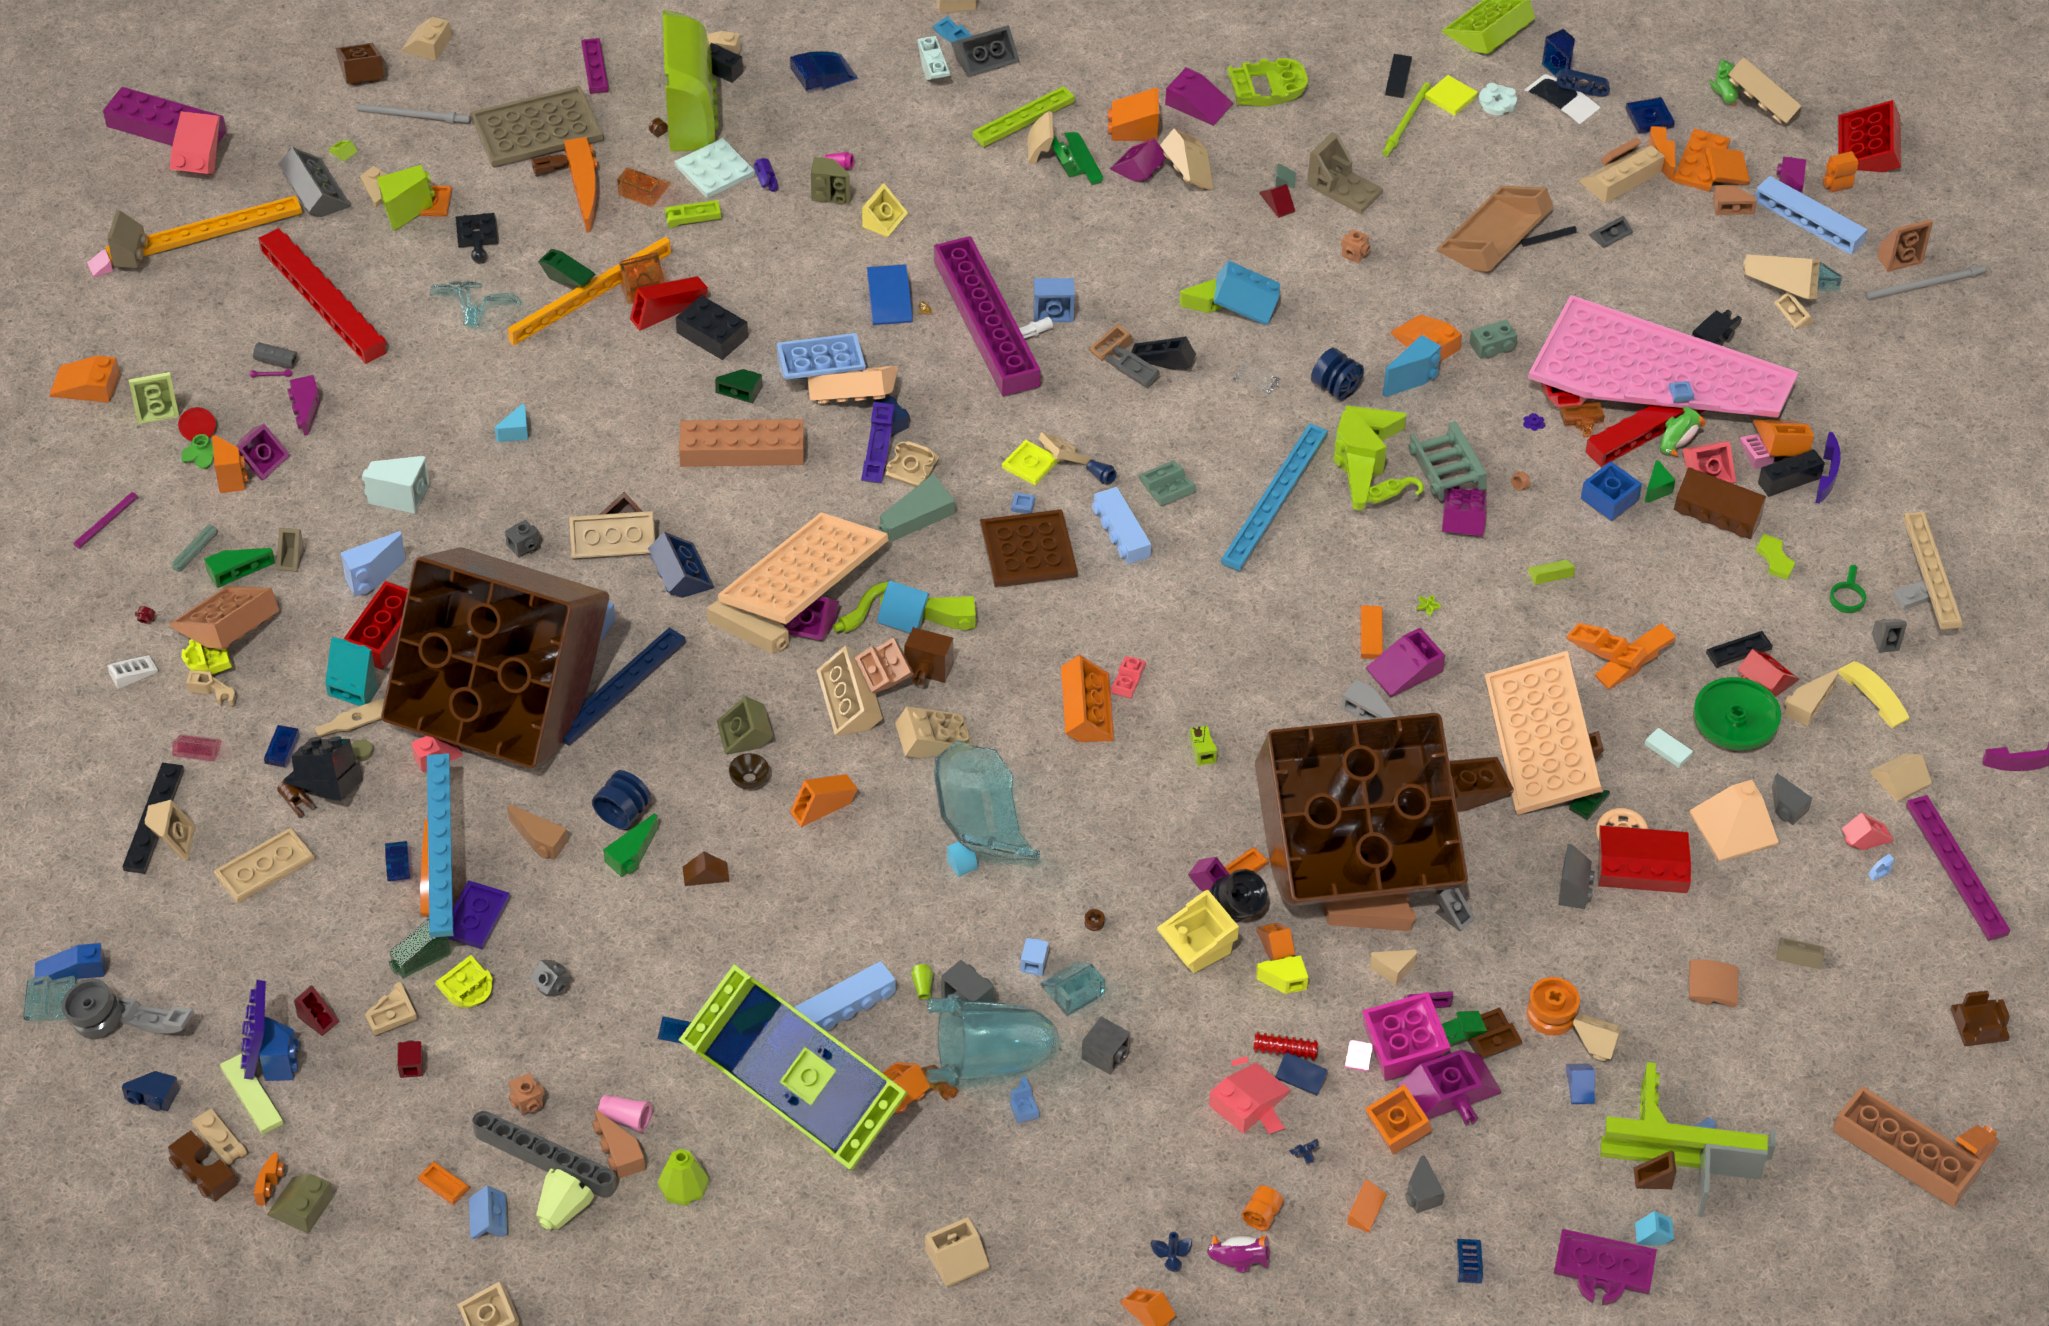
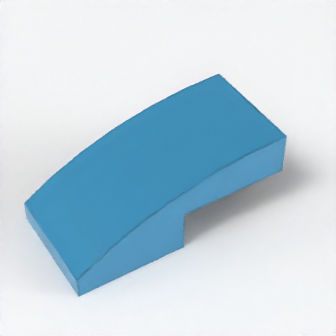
M948 16L934 24L933 27L941 37L950 43L972 36L963 25L958 27Z

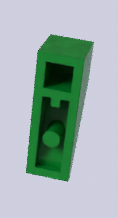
M271 548L223 550L204 558L206 571L217 588L275 564Z
M655 813L603 849L604 862L620 877L633 873L637 866H639L658 830L657 815Z

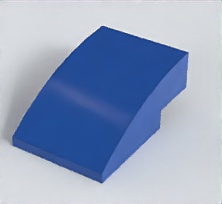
M906 264L867 267L869 301L873 325L912 323Z

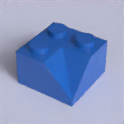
M1610 461L1583 482L1581 499L1612 521L1639 500L1642 483Z
M265 1017L264 1035L259 1052L265 1081L293 1080L294 1072H298V1058H295V1052L300 1051V1040L295 1038L294 1029L269 1017Z

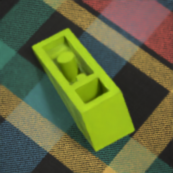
M974 596L929 598L923 612V619L952 629H974L976 623Z

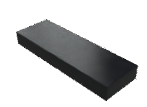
M1393 55L1385 96L1404 98L1412 56Z
M1759 631L1706 650V654L1714 666L1719 668L1745 659L1752 649L1766 652L1772 650L1773 645L1764 632Z

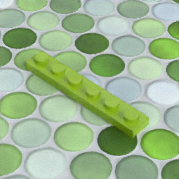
M1062 86L972 131V137L982 147H985L1036 122L1048 111L1054 113L1074 103L1075 96Z

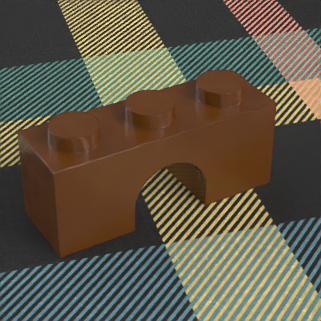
M191 1130L168 1146L170 1154L168 1159L175 1169L181 1168L187 1181L191 1184L195 1182L198 1185V1190L203 1197H210L216 1202L237 1186L235 1173L221 1159L209 1166L199 1165L208 1157L205 1144Z

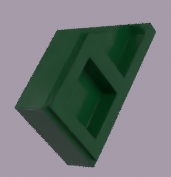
M1603 790L1601 793L1576 798L1569 806V810L1588 820L1609 797L1610 791Z

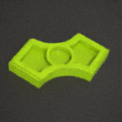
M1763 534L1755 552L1767 560L1769 574L1788 580L1796 562L1788 558L1783 552V540Z

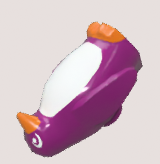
M1214 1235L1207 1250L1208 1256L1221 1264L1235 1267L1237 1272L1249 1271L1250 1265L1254 1263H1261L1263 1267L1269 1268V1241L1266 1235L1261 1236L1260 1239L1249 1236L1232 1237L1225 1242H1220L1217 1236Z

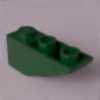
M550 249L538 261L549 279L578 287L588 285L596 275L566 253L555 249Z

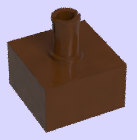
M915 627L912 628L904 645V655L914 673L911 677L914 684L917 685L918 680L921 679L919 685H923L926 678L943 683L946 682L953 666V637Z

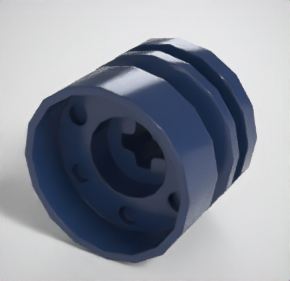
M1332 347L1325 351L1316 362L1311 373V381L1322 390H1327L1328 394L1343 401L1358 388L1364 375V367L1354 359L1348 358L1342 351Z
M618 770L613 773L605 786L593 797L592 807L604 822L618 829H628L638 816V813H641L650 802L651 793L642 780L634 774Z

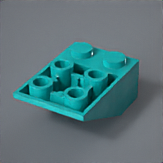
M331 638L325 680L328 696L357 706L371 702L378 691L371 649L363 645L351 643L345 639Z

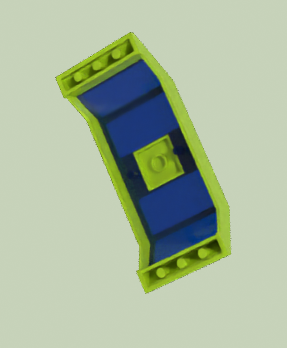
M735 964L679 1039L692 1051L724 1072L823 1147L832 1157L851 1171L908 1094L892 1079Z

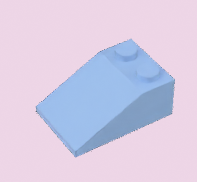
M400 531L341 552L345 580L355 597L376 589L406 561L402 533Z

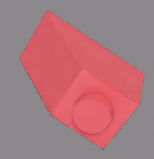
M425 736L411 742L414 759L422 772L427 771V755L449 753L450 761L463 756L457 745L430 736Z
M1860 813L1842 828L1846 835V842L1851 847L1861 850L1894 841L1884 823L1864 813Z

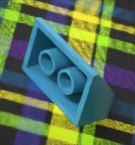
M1228 260L1217 274L1214 303L1267 325L1279 299L1281 283Z

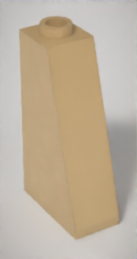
M1746 254L1743 262L1746 275L1800 297L1817 299L1820 259Z
M719 600L707 607V620L711 624L771 654L778 650H783L789 644L788 630L778 621L719 602Z

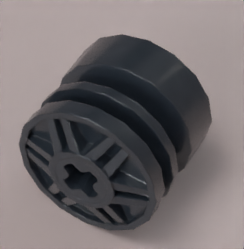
M1240 869L1216 880L1210 888V893L1235 922L1258 913L1263 909L1267 901L1268 893L1265 882L1255 871Z

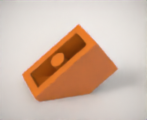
M1278 922L1256 927L1269 958L1279 960L1295 955L1290 928Z
M1136 1288L1120 1301L1145 1326H1168L1170 1324L1169 1321L1176 1316L1162 1291Z

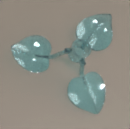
M452 281L449 282V285L437 284L430 287V296L445 291L458 292L464 326H479V315H483V309L487 301H511L521 306L520 298L514 294L494 293L485 296L480 309H478V305H471L470 288H482V284L478 282ZM464 288L466 289V297H467V305H466V308H465V304H464V300H463V296H462V292H461V291H464Z

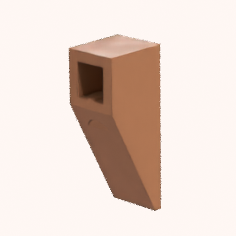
M594 1111L595 1121H592L595 1134L601 1135L600 1145L603 1153L608 1152L610 1157L607 1159L609 1168L616 1172L618 1179L644 1171V1156L637 1140L600 1111Z

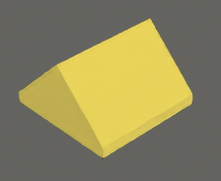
M884 183L862 207V227L888 237L908 212Z

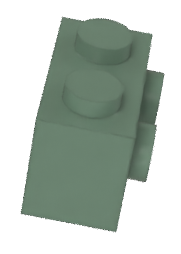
M1506 319L1471 330L1469 344L1480 359L1493 357L1495 354L1510 352L1515 349L1518 335Z

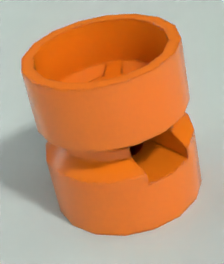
M1260 1185L1256 1188L1250 1199L1251 1201L1247 1203L1241 1215L1242 1219L1249 1226L1259 1231H1266L1274 1220L1273 1216L1279 1212L1284 1200L1275 1189Z

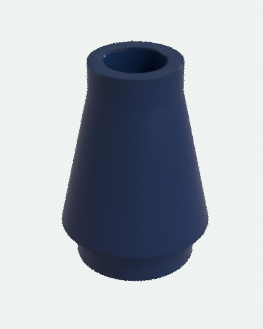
M1093 459L1086 465V469L1102 484H1111L1116 478L1117 472L1112 465Z

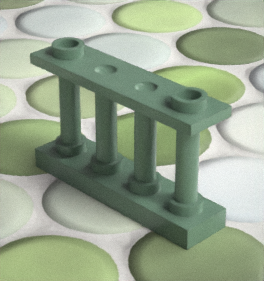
M1456 421L1448 423L1449 432L1446 435L1419 442L1413 433L1410 434V443L1408 444L1410 454L1416 457L1430 482L1433 495H1437L1440 502L1444 501V490L1472 482L1476 484L1479 490L1487 488L1486 472ZM1448 442L1454 446V448L1426 455L1424 449ZM1452 456L1461 458L1459 462L1435 469L1431 464L1432 462ZM1461 469L1468 470L1469 472L1467 475L1443 482L1438 477Z

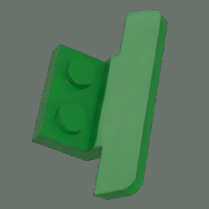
M1064 133L1069 143L1066 146L1063 141L1059 143L1056 136L1053 137L1051 144L1069 178L1086 174L1091 185H1096L1103 181V175L1079 133Z

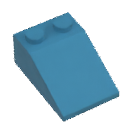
M1423 335L1416 339L1386 367L1383 396L1387 397L1425 385L1431 379L1434 380L1439 374L1438 366L1441 360V346Z

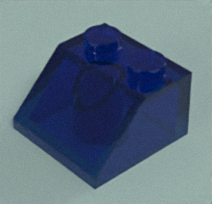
M1561 29L1545 38L1542 65L1555 77L1559 70L1571 68L1575 38L1565 29Z

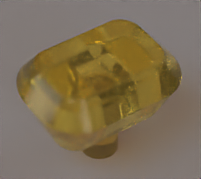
M920 301L918 306L920 311L918 314H931V307L924 301Z

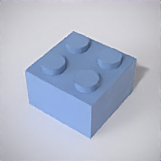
M1034 278V322L1049 317L1052 322H1074V278Z

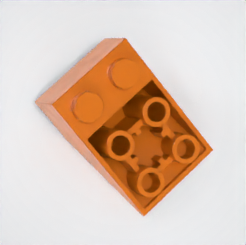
M1753 419V423L1769 455L1776 457L1795 456L1811 450L1814 434L1809 424L1794 420Z

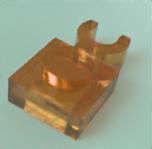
M936 1065L921 1068L932 1090L937 1089L945 1100H948L950 1096L955 1098L959 1090L954 1085L948 1083L950 1079Z

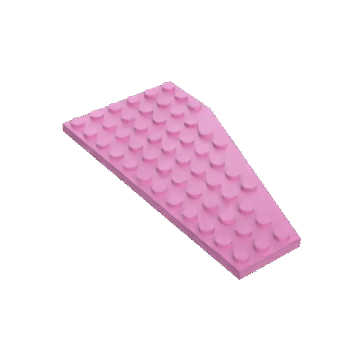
M1570 295L1529 371L1528 378L1584 398L1680 408L1687 406L1691 409L1779 417L1797 379L1798 372ZM1689 381L1694 393V400L1674 403L1668 389L1669 383Z

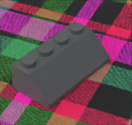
M292 147L279 163L283 170V175L288 178L291 183L290 186L297 192L299 200L304 203L305 210L309 214L324 217L351 206L321 158Z

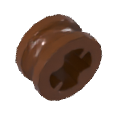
M655 118L649 125V131L656 137L662 136L668 129L667 123L661 118Z
M1098 909L1087 911L1085 914V927L1090 931L1101 930L1105 923L1104 913Z

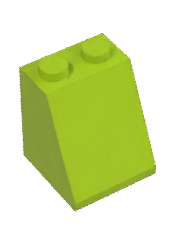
M422 164L376 177L383 205L393 231L420 215L423 209H429L433 206L431 197H435L432 185L428 186V183H431L428 171L424 172Z

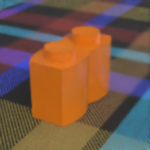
M1852 151L1830 156L1826 164L1827 171L1825 177H1823V185L1829 189L1830 193L1853 187L1858 160Z

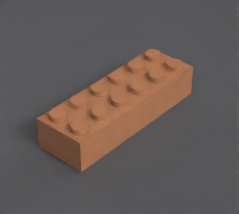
M803 419L680 420V467L804 465Z
M1863 1086L1860 1087L1837 1115L1833 1128L1834 1133L1953 1208L1978 1178L1983 1165L1982 1160Z

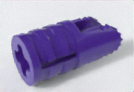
M767 158L758 159L754 163V169L761 187H768L769 191L772 192L777 191L778 183L770 160Z

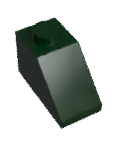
M746 369L721 375L715 379L717 394L752 404L762 389V374Z

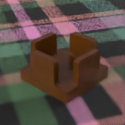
M1987 990L1970 992L1966 994L1963 1003L1951 1006L1950 1010L1964 1047L2009 1040L2007 1024L2010 1015L2003 999H1999L1998 1002L1996 999L1988 1000L1989 992Z

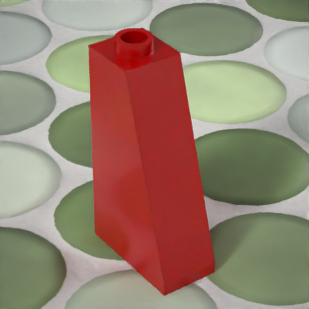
M698 276L638 287L630 320L639 331L681 313L701 295L706 297L708 287Z

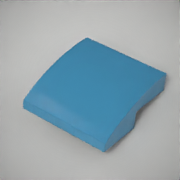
M889 580L881 603L877 623L909 634L913 627L920 629L924 618L923 612L930 594Z

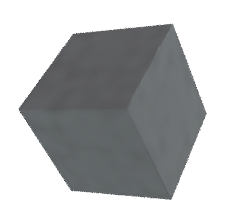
M1101 1016L1082 1040L1081 1059L1111 1075L1129 1052L1130 1032Z

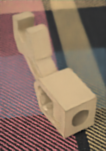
M189 671L186 681L188 692L209 694L213 691L216 694L218 705L222 704V700L228 699L229 706H234L236 696L232 687H227L211 676L210 671Z

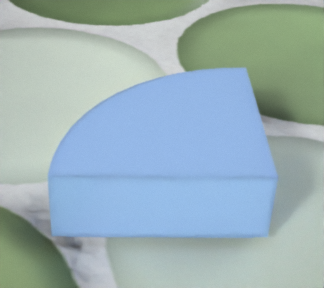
M1888 854L1879 860L1869 872V877L1875 881L1889 874L1894 858Z

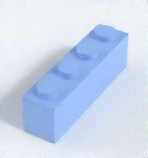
M1114 487L1095 493L1094 503H1092L1093 512L1095 515H1099L1103 529L1108 530L1110 541L1112 544H1116L1120 558H1124L1127 564L1150 558L1151 543L1119 489Z

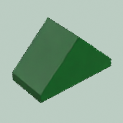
M1658 460L1655 461L1644 501L1647 503L1670 495L1674 490L1676 480Z

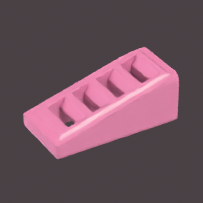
M1759 434L1739 437V441L1753 469L1773 463L1774 455H1769Z

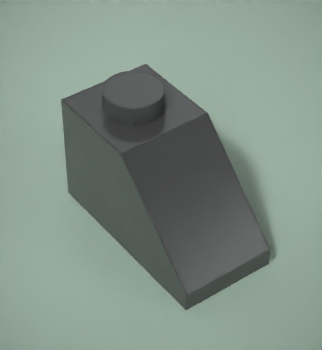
M1900 619L1875 621L1872 636L1879 653L1900 650L1907 626L1906 621Z
M1777 773L1772 784L1775 813L1782 820L1794 825L1809 811L1812 797Z
M1425 1155L1420 1156L1409 1181L1407 1193H1405L1408 1205L1410 1207L1413 1206L1416 1213L1443 1205L1445 1194Z

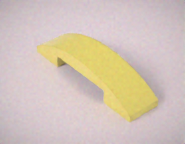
M1853 661L1837 670L1850 685L1855 684L1880 709L1879 715L1892 728L1909 720L1905 708L1895 693L1868 667Z

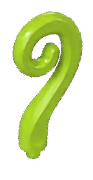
M889 581L875 584L869 588L860 599L855 610L838 618V623L833 624L834 631L839 632L842 630L844 633H848L859 627L863 623L871 603L881 594L883 595L880 597V604L882 603Z

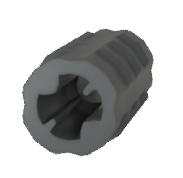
M258 342L254 348L253 358L263 363L266 362L293 369L297 363L298 353L288 350V348L284 349L279 346L276 347Z

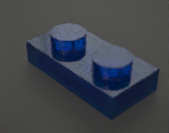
M277 725L264 757L265 764L286 768L300 734L298 728Z

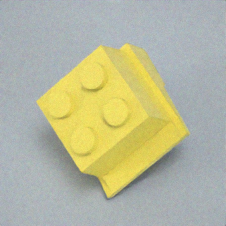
M1207 889L1187 903L1185 908L1157 927V931L1183 963L1195 973L1231 954L1233 942L1238 940L1239 926Z

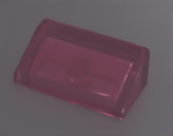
M180 734L172 742V756L214 762L222 740Z

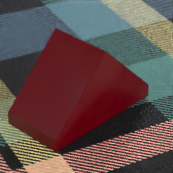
M1287 184L1278 185L1259 192L1278 218L1295 212Z
M310 985L294 999L297 1017L321 1036L339 1022L313 985Z

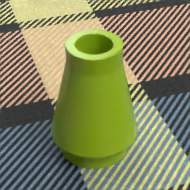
M927 964L916 965L912 968L911 977L918 999L931 998L933 970Z

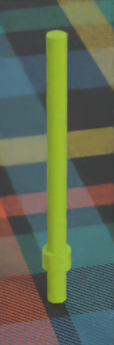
M1428 82L1423 84L1395 132L1387 139L1386 146L1382 151L1384 156H1389L1392 149L1397 147L1400 136L1431 87Z

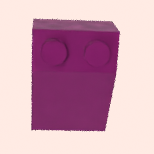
M1187 67L1166 88L1165 105L1212 126L1233 105V102L1205 76Z

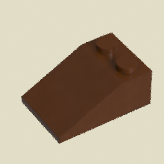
M373 43L335 48L346 83L358 85L361 81L377 82L380 78H384L382 57Z
M1498 757L1449 761L1457 811H1467L1514 792V788Z

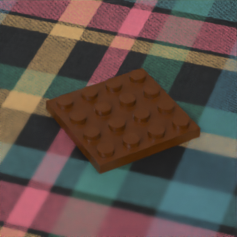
M1062 509L980 519V527L994 587L1077 577V567Z

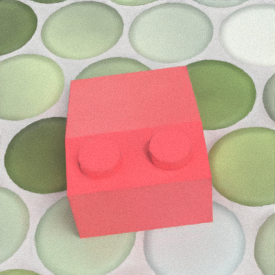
M181 111L171 150L170 169L214 174L220 116Z
M1256 1062L1226 1077L1210 1091L1209 1106L1244 1134L1262 1116L1287 1096L1291 1090Z

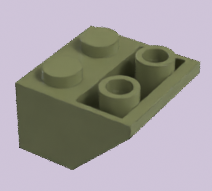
M814 157L811 169V200L850 204V174L834 159Z

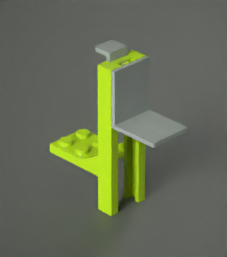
M1647 1062L1640 1091L1639 1120L1607 1116L1605 1136L1602 1135L1600 1157L1647 1162L1672 1150L1675 1154L1676 1166L1699 1168L1698 1216L1703 1217L1709 1195L1710 1174L1760 1180L1766 1159H1772L1775 1150L1776 1130L1771 1129L1768 1137V1135L1668 1123L1658 1108L1659 1092L1656 1091L1659 1086L1660 1073L1656 1072V1063Z

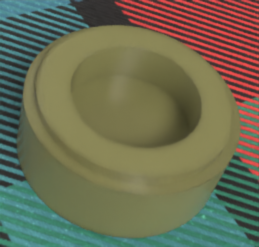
M361 739L352 743L355 760L366 761L371 758L373 748L369 741Z

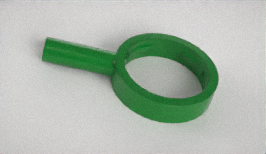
M1856 565L1849 566L1847 581L1835 584L1830 592V603L1835 609L1844 613L1858 612L1864 607L1866 602L1864 589L1855 583L1858 569ZM1839 589H1851L1861 596L1862 602L1856 606H1845L1835 599L1834 593Z

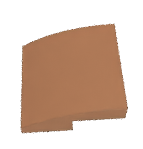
M894 637L877 648L871 646L854 657L872 693L892 687L914 675L897 639Z
M1690 960L1689 999L1705 1005H1710L1714 1001L1729 1007H1735L1738 1004V966L1712 960Z

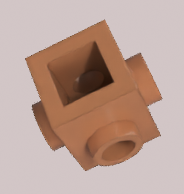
M1352 229L1348 235H1344L1342 238V257L1359 264L1370 250V236Z
M530 1073L509 1081L510 1102L514 1109H519L521 1115L535 1112L540 1107H543L542 1097L545 1096L544 1090L540 1083L536 1084Z

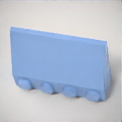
M856 333L777 343L778 365L780 373L785 380L866 370Z

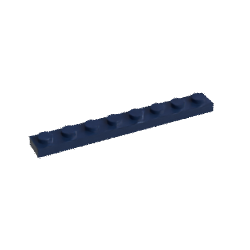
M669 627L583 703L577 718L572 724L571 730L565 735L563 743L570 746L684 645L686 643L685 636Z

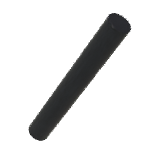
M1575 226L1529 237L1522 239L1521 244L1523 247L1564 237L1577 233V229Z

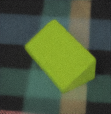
M1566 559L1528 567L1527 570L1534 585L1574 577L1575 566Z

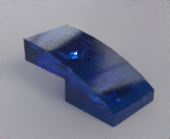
M408 842L385 843L387 882L410 879Z

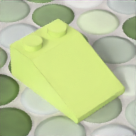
M170 372L129 380L138 424L179 417Z

